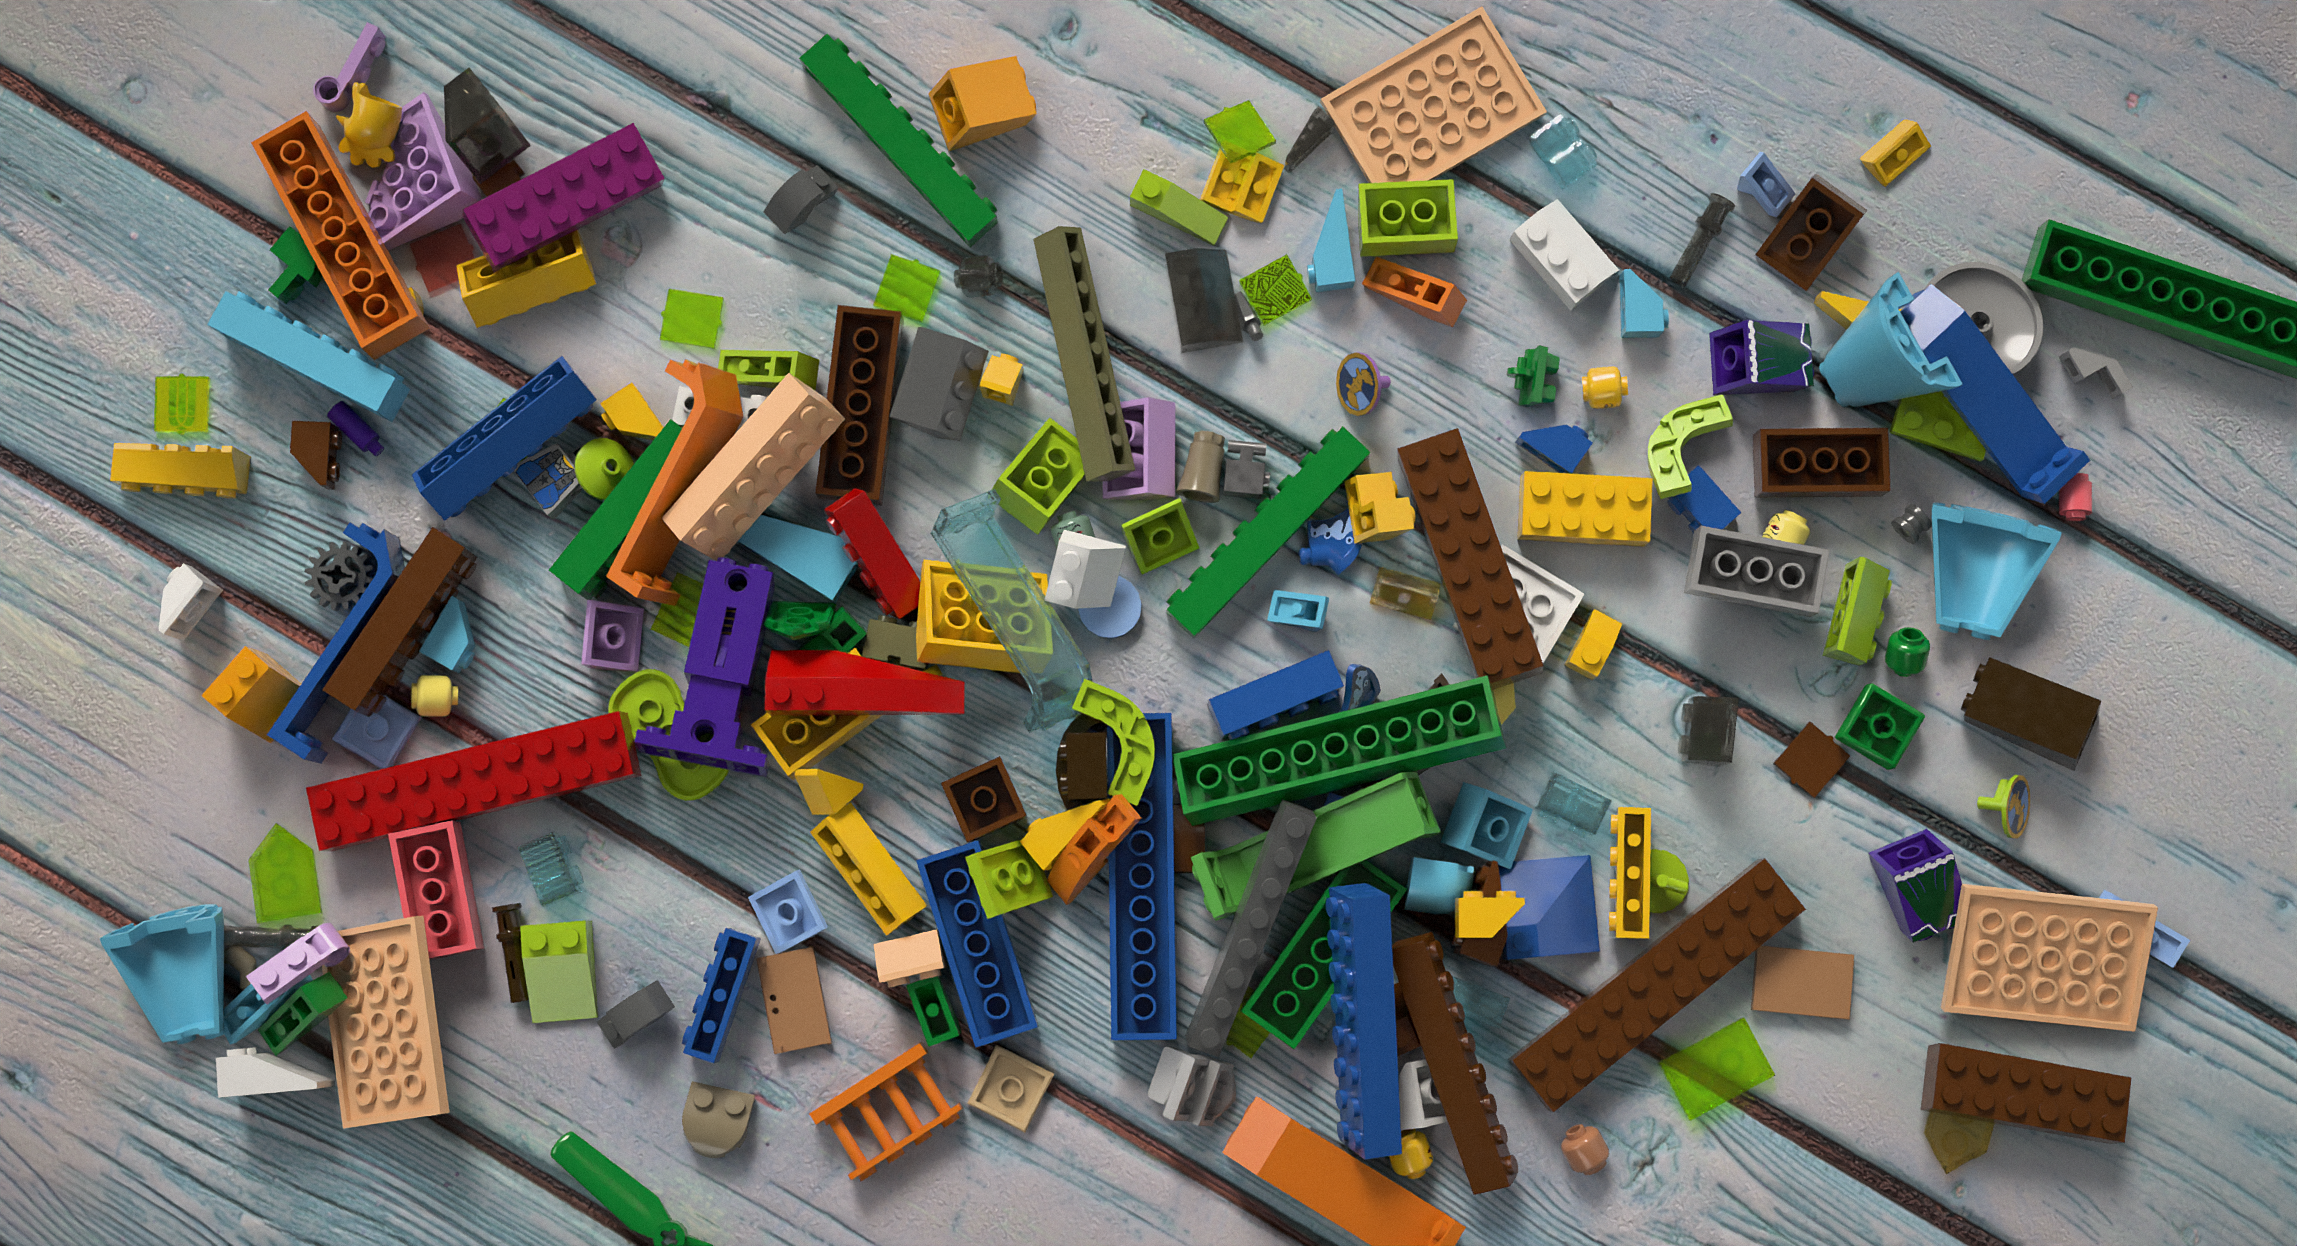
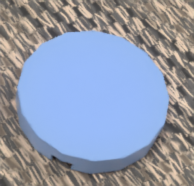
M1118 576L1110 607L1079 608L1078 611L1081 622L1089 632L1099 637L1114 639L1122 637L1134 629L1140 618L1142 604L1139 593L1132 583Z

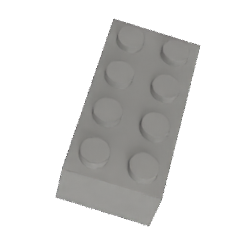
M1700 526L1694 530L1684 593L1812 617L1819 613L1829 550Z

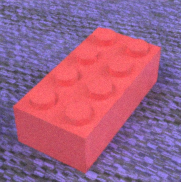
M447 821L388 834L403 917L423 915L429 960L484 949L461 822Z

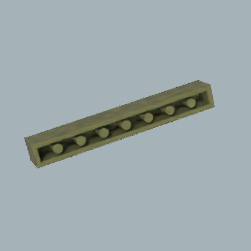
M1058 226L1033 239L1086 481H1111L1135 471L1082 229L1080 227Z

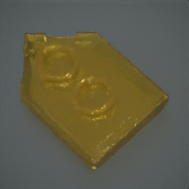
M1929 1112L1923 1133L1945 1174H1948L1966 1162L1987 1153L1995 1123Z

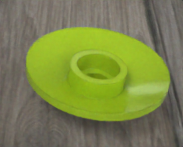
M597 438L587 442L580 448L575 458L574 467L581 487L592 497L605 501L634 463L628 451L621 444L611 439ZM606 462L611 464L613 471L607 468Z

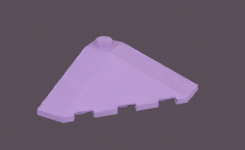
M425 92L402 107L401 127L395 141L393 140L390 145L395 151V160L393 162L381 160L382 163L386 164L380 182L373 180L365 203L371 205L368 215L387 250L459 221L463 218L464 208L482 200L469 168L430 97Z

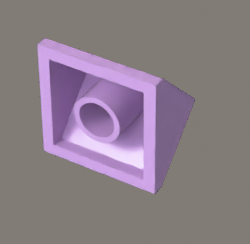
M587 600L581 664L590 669L638 672L644 608Z

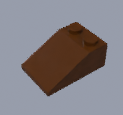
M1815 174L1755 255L1807 291L1867 212V209Z

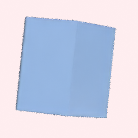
M800 869L748 897L775 954H780L828 928Z

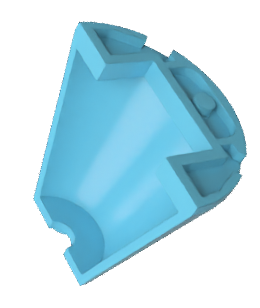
M1899 272L1885 281L1819 366L1821 375L1827 379L1829 386L1835 393L1836 401L1842 407L1849 405L1860 407L1950 390L1963 385L1947 356L1929 364L1901 315L1899 308L1914 301V298Z
M1935 502L1932 504L1931 518L1936 623L1940 624L1939 629L1952 633H1958L1959 628L1972 630L1971 636L1979 639L1990 640L1991 636L2001 637L2059 542L2062 532L2041 524L2037 527L2028 522V520L1956 504L1946 507L1944 503Z
M205 904L172 910L151 916L149 920L142 921L136 926L134 923H131L100 938L103 948L162 1043L176 1041L177 1044H184L197 1038L196 1034L205 1036V1039H213L225 1033L224 912L222 906Z

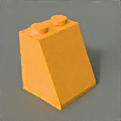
M1017 56L949 69L928 93L948 151L1026 126L1037 114L1035 99L1029 93L1025 71L1019 65Z
M245 646L201 696L228 719L267 742L272 743L274 739L267 734L302 683L267 653Z

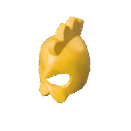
M354 82L352 86L354 105L351 117L336 115V119L344 127L345 134L338 149L342 153L350 152V161L354 165L363 164L365 159L368 166L372 168L379 167L382 159L386 162H393L395 160V151L390 145L396 137L400 126L402 107L371 95L365 83L359 84Z

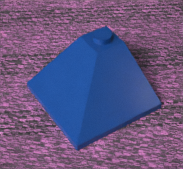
M1590 855L1513 861L1511 869L1498 865L1502 891H1516V898H1525V905L1506 923L1508 937L1502 951L1503 960L1600 951Z

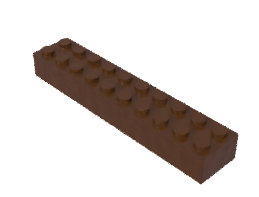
M1765 858L1757 859L1508 1058L1509 1062L1546 1109L1555 1112L1806 910L1768 861Z

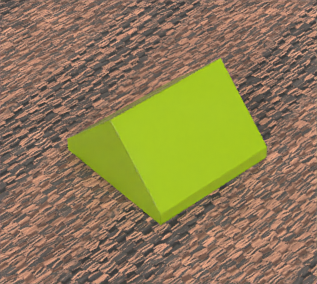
M1180 498L1121 525V531L1142 575L1200 548Z

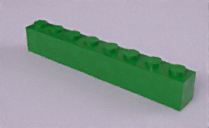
M828 34L823 36L799 58L802 67L971 248L998 223L995 214L998 211L997 208L987 197L981 199L974 192L976 186L967 175L963 174L960 177L953 169L955 163L944 151L939 154L931 146L934 141L930 135L922 128L918 131L910 123L913 121V118L902 106L896 108L890 101L892 96L881 83L876 86L868 78L871 75L869 70L861 61L853 62L848 56L850 50L839 38L833 40Z
M1342 426L1338 432L1334 429L1329 431L1320 441L1323 447L1315 455L1309 452L1298 464L1301 470L1294 477L1288 474L1276 488L1280 492L1272 500L1266 497L1256 507L1254 511L1258 515L1250 523L1244 520L1233 531L1232 534L1236 538L1228 546L1222 543L1211 554L1210 557L1213 559L1211 564L1206 569L1200 566L1188 578L1192 583L1183 592L1179 588L1166 601L1170 605L1166 609V613L1193 639L1369 457L1371 452L1345 427Z

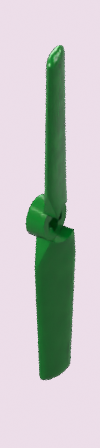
M567 1132L554 1144L550 1154L551 1157L630 1230L652 1238L654 1246H713L710 1243L688 1235L687 1229L682 1223L672 1220L657 1195L574 1132ZM675 1230L677 1232L675 1239L678 1243L672 1242L666 1245L664 1243L666 1236L663 1232Z

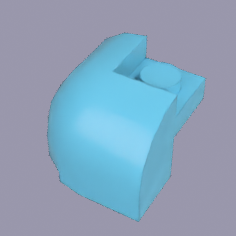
M1416 857L1411 858L1408 884L1405 885L1407 890L1403 895V898H1406L1404 910L1433 915L1454 912L1455 898H1463V891H1472L1475 867Z

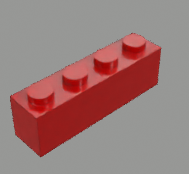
M855 488L825 508L824 511L829 517L826 519L828 527L834 535H840L846 544L842 547L851 562L854 563L856 561L862 570L859 576L863 583L869 589L873 588L879 598L876 599V603L880 610L886 616L889 614L901 619L918 607L920 579L866 492Z

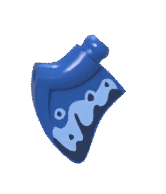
M1349 508L1333 518L1307 521L1308 548L1299 549V562L1302 565L1328 566L1339 575L1355 560L1363 543H1354Z
M1350 664L1348 666L1345 696L1340 712L1374 703L1381 689L1377 676L1370 668L1361 664Z

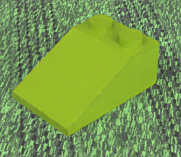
M1049 417L997 479L987 497L1039 535L1085 476L1077 438Z
M583 920L520 926L522 960L532 1023L598 1018L592 921Z

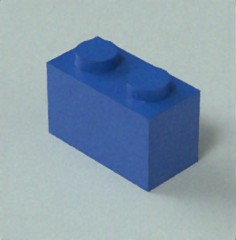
M1699 465L1688 474L1692 484L1691 492L1668 497L1669 500L1667 501L1669 507L1677 515L1683 514L1690 522L1688 527L1693 534L1694 530L1700 526L1724 529L1741 514V511Z

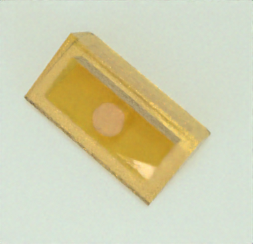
M1379 567L1370 604L1431 620L1441 584Z

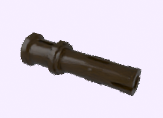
M521 903L492 907V912L496 913L499 933L496 934V939H498V942H502L510 1003L529 1000L522 960L521 921L519 909L522 908Z

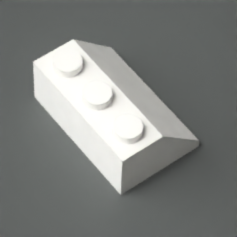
M1558 199L1531 216L1513 232L1509 239L1570 311L1619 271Z

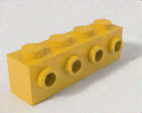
M851 802L836 814L827 816L810 831L886 936L910 921L927 907V904Z
M1618 807L1617 815L1611 814L1610 833L1617 834L1616 847H1610V866H1616V879H1610L1609 899H1615V912H1609V931H1615V938L1649 939L1651 808Z

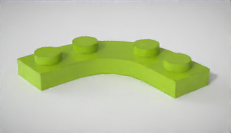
M1723 394L1687 403L1670 411L1660 420V425L1656 428L1653 435L1650 436L1647 462L1660 499L1691 492L1692 484L1681 458L1683 446L1690 439L1698 435L1733 426V417Z
M1084 679L1072 710L1105 723L1114 730L1120 739L1122 749L1120 764L1107 794L1113 797L1122 794L1130 804L1138 806L1154 763L1155 748L1150 726L1143 713L1131 700L1114 690Z

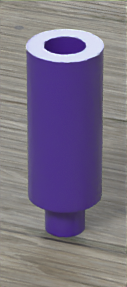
M344 401L338 402L330 409L327 418L361 451L367 452L369 450L375 457L383 452L384 447L378 442L380 436Z

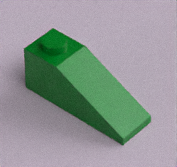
M327 972L301 986L258 1031L275 1056H277L332 1014L348 997L331 973Z

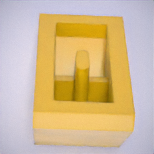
M795 769L794 776L812 815L836 814L863 790V783L820 769Z

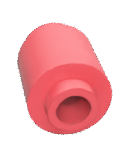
M2077 473L2059 490V514L2066 516L2068 521H2083L2086 519V515L2092 514V482L2089 481L2088 474Z

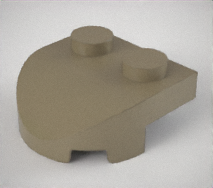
M692 1081L682 1115L684 1136L692 1149L704 1157L721 1158L737 1147L740 1148L748 1134L747 1128L755 1103V1095Z

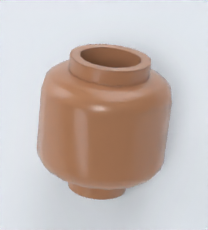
M1578 1124L1566 1131V1137L1561 1143V1150L1573 1171L1583 1173L1584 1175H1592L1606 1166L1609 1148L1597 1128L1593 1126L1584 1127L1582 1124Z

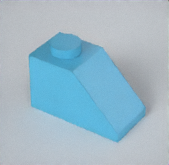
M1624 269L1619 276L1621 338H1659L1664 332V328H1668L1669 313L1668 309H1663V299L1631 269Z
M451 596L419 652L450 670L460 673L461 669L465 670L474 658L475 653L472 651L475 647V642L465 603Z

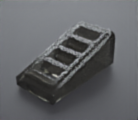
M1319 106L1313 111L1286 157L1284 169L1288 173H1291L1334 131L1335 122Z

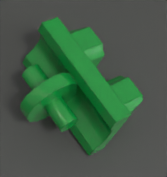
M1539 345L1535 349H1526L1525 356L1518 357L1517 367L1507 369L1506 375L1515 379L1514 389L1520 390L1518 404L1520 406L1529 407L1555 401L1556 388L1553 385L1544 384L1545 374L1553 375L1557 373L1560 358L1548 353V347Z

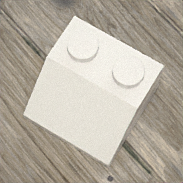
M1064 530L1058 543L1045 601L1075 609L1110 607L1126 546Z

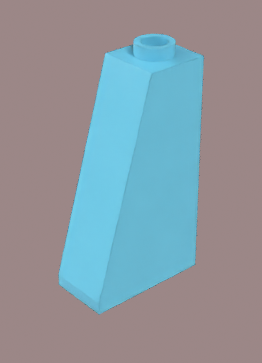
M760 515L750 529L737 541L745 548L833 603L837 602L859 567L856 561L854 563L851 562L842 547L846 544L841 537Z

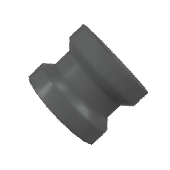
M1909 504L1901 517H1896L1891 521L1895 531L1911 544H1915L1919 540V534L1922 531H1928L1932 527L1930 518L1914 504Z

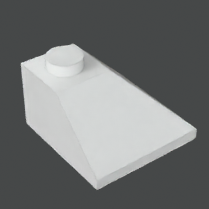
M183 563L181 567H176L167 578L168 584L163 589L159 631L164 635L184 641L223 589L195 568Z
M1426 1059L1406 1063L1398 1076L1401 1130L1424 1128L1448 1122Z

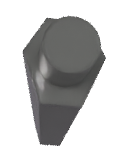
M1241 291L1235 293L1234 298L1242 330L1248 333L1253 341L1262 339L1263 332L1260 329V319Z

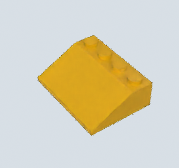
M923 560L916 628L917 662L1042 675L1052 657L1049 602L1045 601L1048 588L1047 574Z

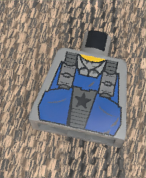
M557 443L517 463L518 466L514 471L551 519H555L583 490L577 480L574 467L576 455L583 444L570 454H567Z

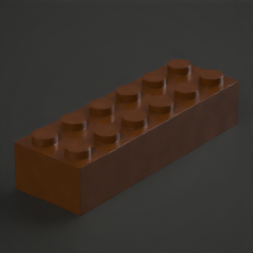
M845 305L837 306L826 399L845 420L820 449L815 491L819 499L837 501L857 488L866 492L873 505L882 506L892 426L890 414L895 401L904 324L901 311Z
M432 527L323 688V691L365 716L370 717L373 713L377 714L386 702L387 698L384 695L391 686L395 687L400 682L405 673L402 669L408 660H413L419 654V650L423 645L420 642L427 632H431L440 617L439 614L447 605L451 596L457 597L459 593L457 587L463 578L467 580L473 574L477 566L475 561L478 557Z
M1938 1043L1928 1045L1920 1110L2107 1144L2125 1143L2132 1077Z

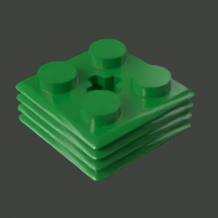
M1870 683L1864 686L1835 738L1886 770L1895 769L1923 722L1925 715L1875 684ZM1883 720L1882 727L1886 729V732L1877 734L1875 732L1876 727L1873 724Z

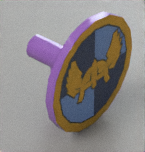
M1361 352L1348 354L1341 361L1337 371L1336 388L1340 402L1350 414L1356 416L1370 414L1379 402L1381 389L1388 388L1391 384L1388 376H1380V371L1375 361L1368 354Z

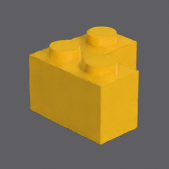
M1392 472L1356 475L1344 481L1355 544L1390 540L1414 529V508L1410 505L1409 497L1397 498L1398 489L1396 482L1392 478Z

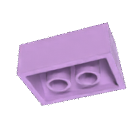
M1150 397L1120 402L1135 471L1111 481H1103V499L1155 500L1175 497V402Z

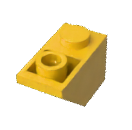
M1463 891V898H1455V937L1492 938L1525 905V898H1516V891H1496V898H1483V891Z

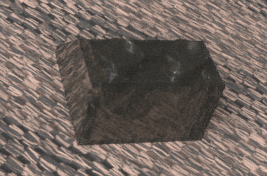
M1693 696L1688 699V703L1683 704L1681 721L1686 722L1685 735H1680L1678 742V754H1682V762L1718 767L1732 763L1739 698Z

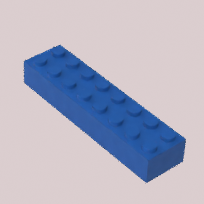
M1367 883L1329 887L1326 911L1330 917L1331 930L1328 931L1327 939L1329 947L1332 949L1333 961L1329 964V974L1334 982L1331 1008L1335 1014L1336 1026L1332 1029L1334 1044L1337 1046L1334 1071L1339 1082V1090H1336L1335 1093L1338 1109H1340V1122L1337 1123L1338 1137L1343 1144L1365 1160L1402 1154L1390 895Z

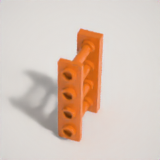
M923 1042L915 1045L809 1113L816 1125L824 1121L826 1126H831L857 1169L848 1174L850 1180L857 1176L860 1181L865 1180L877 1172L874 1166L884 1159L887 1160L888 1164L905 1154L902 1149L905 1145L913 1141L917 1146L933 1136L930 1132V1129L941 1123L943 1128L960 1118L957 1112L963 1109L962 1105L958 1103L950 1108L923 1065L926 1063L923 1056L929 1053ZM904 1068H907L909 1073H914L939 1113L938 1117L924 1126L896 1083L898 1079L895 1074ZM878 1085L881 1090H886L912 1132L896 1144L868 1100L871 1098L868 1092ZM850 1103L854 1108L857 1107L884 1149L882 1153L867 1161L841 1119L843 1114L840 1109Z

